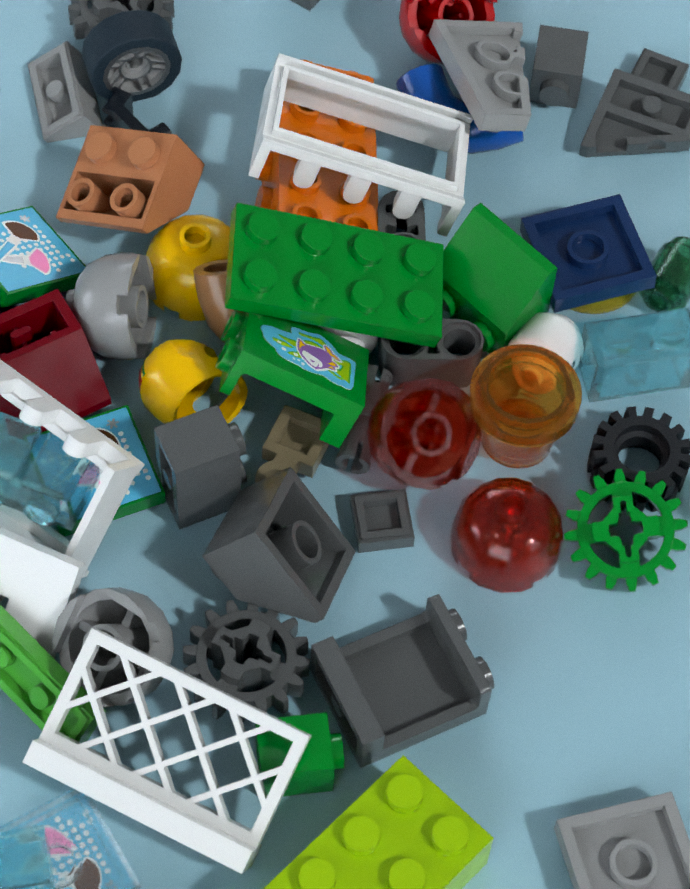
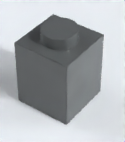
M540 25L529 90L530 102L576 109L589 32Z

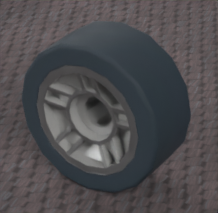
M144 10L117 13L105 18L93 27L83 41L82 58L90 82L95 92L108 101L113 96L112 88L114 86L131 93L132 102L157 96L172 85L181 70L182 57L168 21L157 13Z

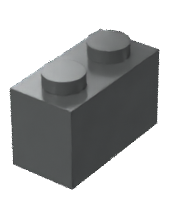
M215 405L155 427L154 438L158 477L165 492L166 502L179 529L228 512L238 492L241 490V484L247 482L246 472L240 456L246 454V445L238 425L235 422L227 424L219 406Z

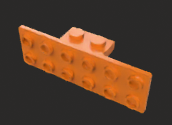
M300 59L327 69H331L355 78H359L374 83V79L370 76L362 75L354 71H345L333 67H328L313 63L308 60ZM287 101L283 102L280 128L377 158L375 129ZM274 151L269 152L259 178H255L262 181V186H260L257 193L255 206L378 231V184L371 183L364 199L360 203H348L343 198L347 174L321 166L313 185L309 188H300L293 183L294 168L298 159Z

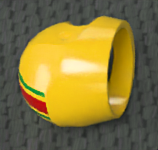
M171 339L155 347L143 361L139 371V393L144 407L164 424L196 413L193 409L194 401L208 390L215 377H221L222 371L215 368L218 359L215 351L203 343L190 339ZM242 375L231 394L219 406L227 424L239 414L247 399L248 389Z

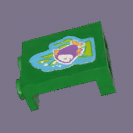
M234 310L223 330L221 340L225 341V344L215 366L216 369L222 371L219 392L229 396L241 375L247 374L322 409L319 440L340 448L365 407L369 350L317 325L248 312L241 313Z

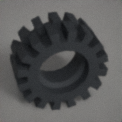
M636 406L626 407L623 418L618 410L611 413L608 422L603 420L599 424L589 453L587 473H591L589 481L593 489L595 488L593 477L599 475L607 485L614 483L616 469L621 468L626 481L634 482L638 472L626 467L619 460L618 454L625 448L635 447L651 452L659 460L660 466L656 471L646 472L645 486L652 489L655 484L663 480L667 484L661 497L665 502L676 498L677 492H681L690 467V439L682 440L685 432L684 428L678 424L671 429L669 425L672 417L666 413H663L660 420L652 418L654 408L645 407L643 416H637ZM632 494L633 505L641 512L644 511L646 503L649 504L652 512L658 511L648 500ZM611 496L606 498L604 501L607 502L611 498ZM624 505L620 506L622 511L624 510Z

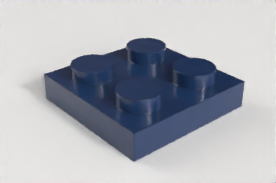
M620 194L521 218L520 232L523 239L557 267L550 302L554 313L655 287L657 275Z

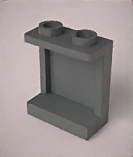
M439 594L427 598L426 609L423 613L340 648L333 636L311 645L310 671L360 768L482 716L487 712L491 689L494 688L492 673L481 656L474 658L466 643L467 631L461 616L454 608L448 610Z

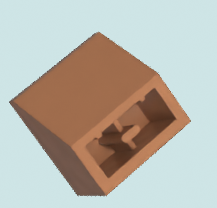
M90 125L56 218L60 222L148 234L189 210L205 164L176 134Z

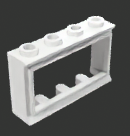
M279 53L264 88L248 176L259 178L269 152L274 151L298 159L294 168L293 183L300 188L311 187L322 166L348 175L343 190V198L348 203H360L372 182L398 190L394 197L392 212L394 216L400 219L410 218L421 198L442 204V213L438 222L437 234L447 237L465 204L463 195L470 124L473 118L470 114ZM287 101L448 152L445 179L280 128L283 102Z
M0 359V395L21 410L19 418L31 426L45 427L64 441L62 446L64 452L75 458L86 457L103 470L99 478L101 482L71 541L1 489L0 527L86 563L82 578L87 577L89 574L87 569L133 479L145 464Z

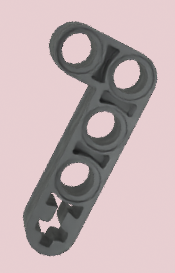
M391 191L384 195L379 201L377 210L378 231L426 241L423 202L420 200L410 218L400 219L394 216L392 212L394 197L397 191ZM396 228H403V232L396 233ZM442 319V339L435 348L378 337L380 375L383 368L388 370L393 376L391 386L403 389L465 388L474 383L479 374L484 343L482 331L477 325L467 320ZM404 352L411 355H400L398 353ZM452 353H461V354H463V355H462V356H458V355H453Z

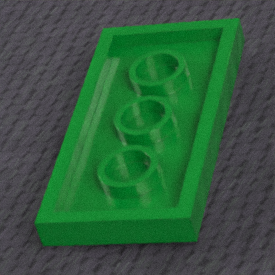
M236 203L230 220L224 308L435 348L442 339L444 244Z

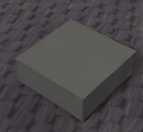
M644 48L631 74L680 90L687 76L689 64Z
M406 489L351 495L350 508L358 553L414 547L415 536Z

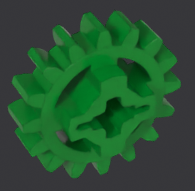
M622 468L616 469L614 483L607 485L599 475L593 477L596 492L590 495L588 492L579 489L576 492V497L583 505L581 511L573 509L566 512V518L577 523V529L564 533V539L572 543L579 542L580 548L570 556L572 562L577 563L587 560L590 566L586 571L585 578L590 581L601 572L606 575V589L610 591L616 585L617 579H624L626 581L629 592L636 591L637 578L643 576L652 586L657 585L659 582L655 569L660 566L672 572L676 565L668 556L670 550L684 552L687 545L681 540L674 538L675 532L688 527L687 520L673 519L672 512L682 502L679 498L670 499L665 502L661 496L667 483L661 480L652 489L645 486L646 472L642 470L638 472L634 482L626 481ZM632 494L648 500L658 510L660 516H646L633 505ZM611 496L613 509L604 520L588 524L590 515L595 507ZM621 505L625 506L626 516H629L631 525L641 526L642 533H637L633 537V542L630 546L631 557L626 556L625 545H622L620 536H610L609 529L618 526L619 517H621ZM664 538L658 553L650 561L640 566L639 551L648 540ZM590 545H606L618 555L620 568L602 561L594 553Z

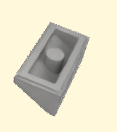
M68 41L27 64L43 139L47 143L86 137L90 125L103 126L96 93L90 82L82 53Z

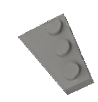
M434 19L428 36L479 131H525L531 117L528 78L523 76V65L526 56L525 48L520 45V39L523 34L522 22Z

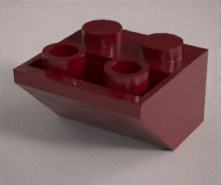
M58 289L0 314V359L81 418L112 404L110 394L83 328ZM0 395V428L13 449L24 445V438L48 431L43 426L36 427L23 422L19 418L21 410Z

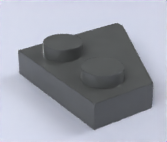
M615 68L581 142L579 155L583 157L689 151L690 94Z

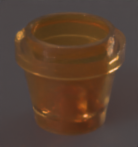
M529 344L505 346L488 354L476 367L469 390L470 409L476 422L479 424L481 443L484 450L497 463L517 469L535 466L548 456L556 440L563 437L574 425L582 401L581 384L571 365L555 352Z

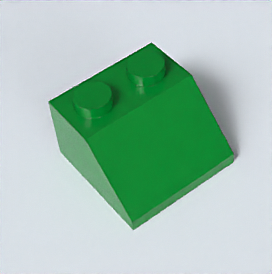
M480 202L470 211L443 250L442 318L467 320L477 325L484 337L482 352L487 351L501 364L506 360V348L513 336L534 315L539 312L549 311L557 267Z

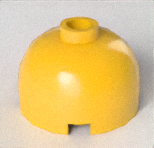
M202 214L184 215L169 221L156 233L151 240L146 255L149 257L153 267V280L157 300H152L157 307L164 311L165 306L172 311L179 312V318L183 320H206L197 297L193 270L204 263L228 259L230 227L217 218Z

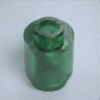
M684 236L675 237L660 247L651 262L657 275L655 287L639 291L644 303L655 312L679 313L690 300V238Z

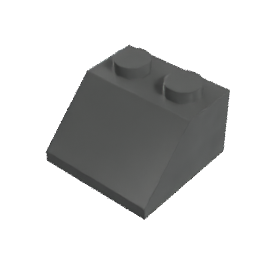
M288 467L238 492L202 557L209 564L214 575L225 584L237 600L316 623L324 620L356 551L295 471Z

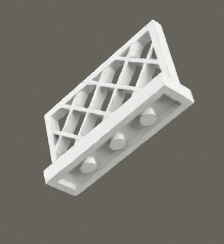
M91 628L39 739L32 741L22 763L242 874L252 867L262 846L261 841L312 735L97 628ZM101 646L120 656L128 681L98 691L90 666ZM133 663L151 671V673L137 677ZM163 677L174 683L182 708L151 718L140 684ZM84 682L88 695L75 699ZM131 688L142 722L111 732L100 698ZM187 690L206 699L191 704ZM90 702L101 736L80 743L60 733L59 731L69 710ZM216 703L229 710L237 735L205 745L194 711ZM184 714L196 749L165 760L154 725ZM241 716L260 725V727L246 731ZM144 729L155 764L133 770L121 763L114 739ZM270 730L293 742L281 766L260 773L248 739L249 737ZM239 741L251 776L219 787L208 752ZM104 743L108 756L90 747ZM199 756L210 791L189 798L175 790L168 766ZM158 770L162 784L144 774ZM277 775L267 795L263 779ZM251 783L254 784L261 805V811L252 829L229 817L222 796L223 793ZM212 797L217 811L199 802Z

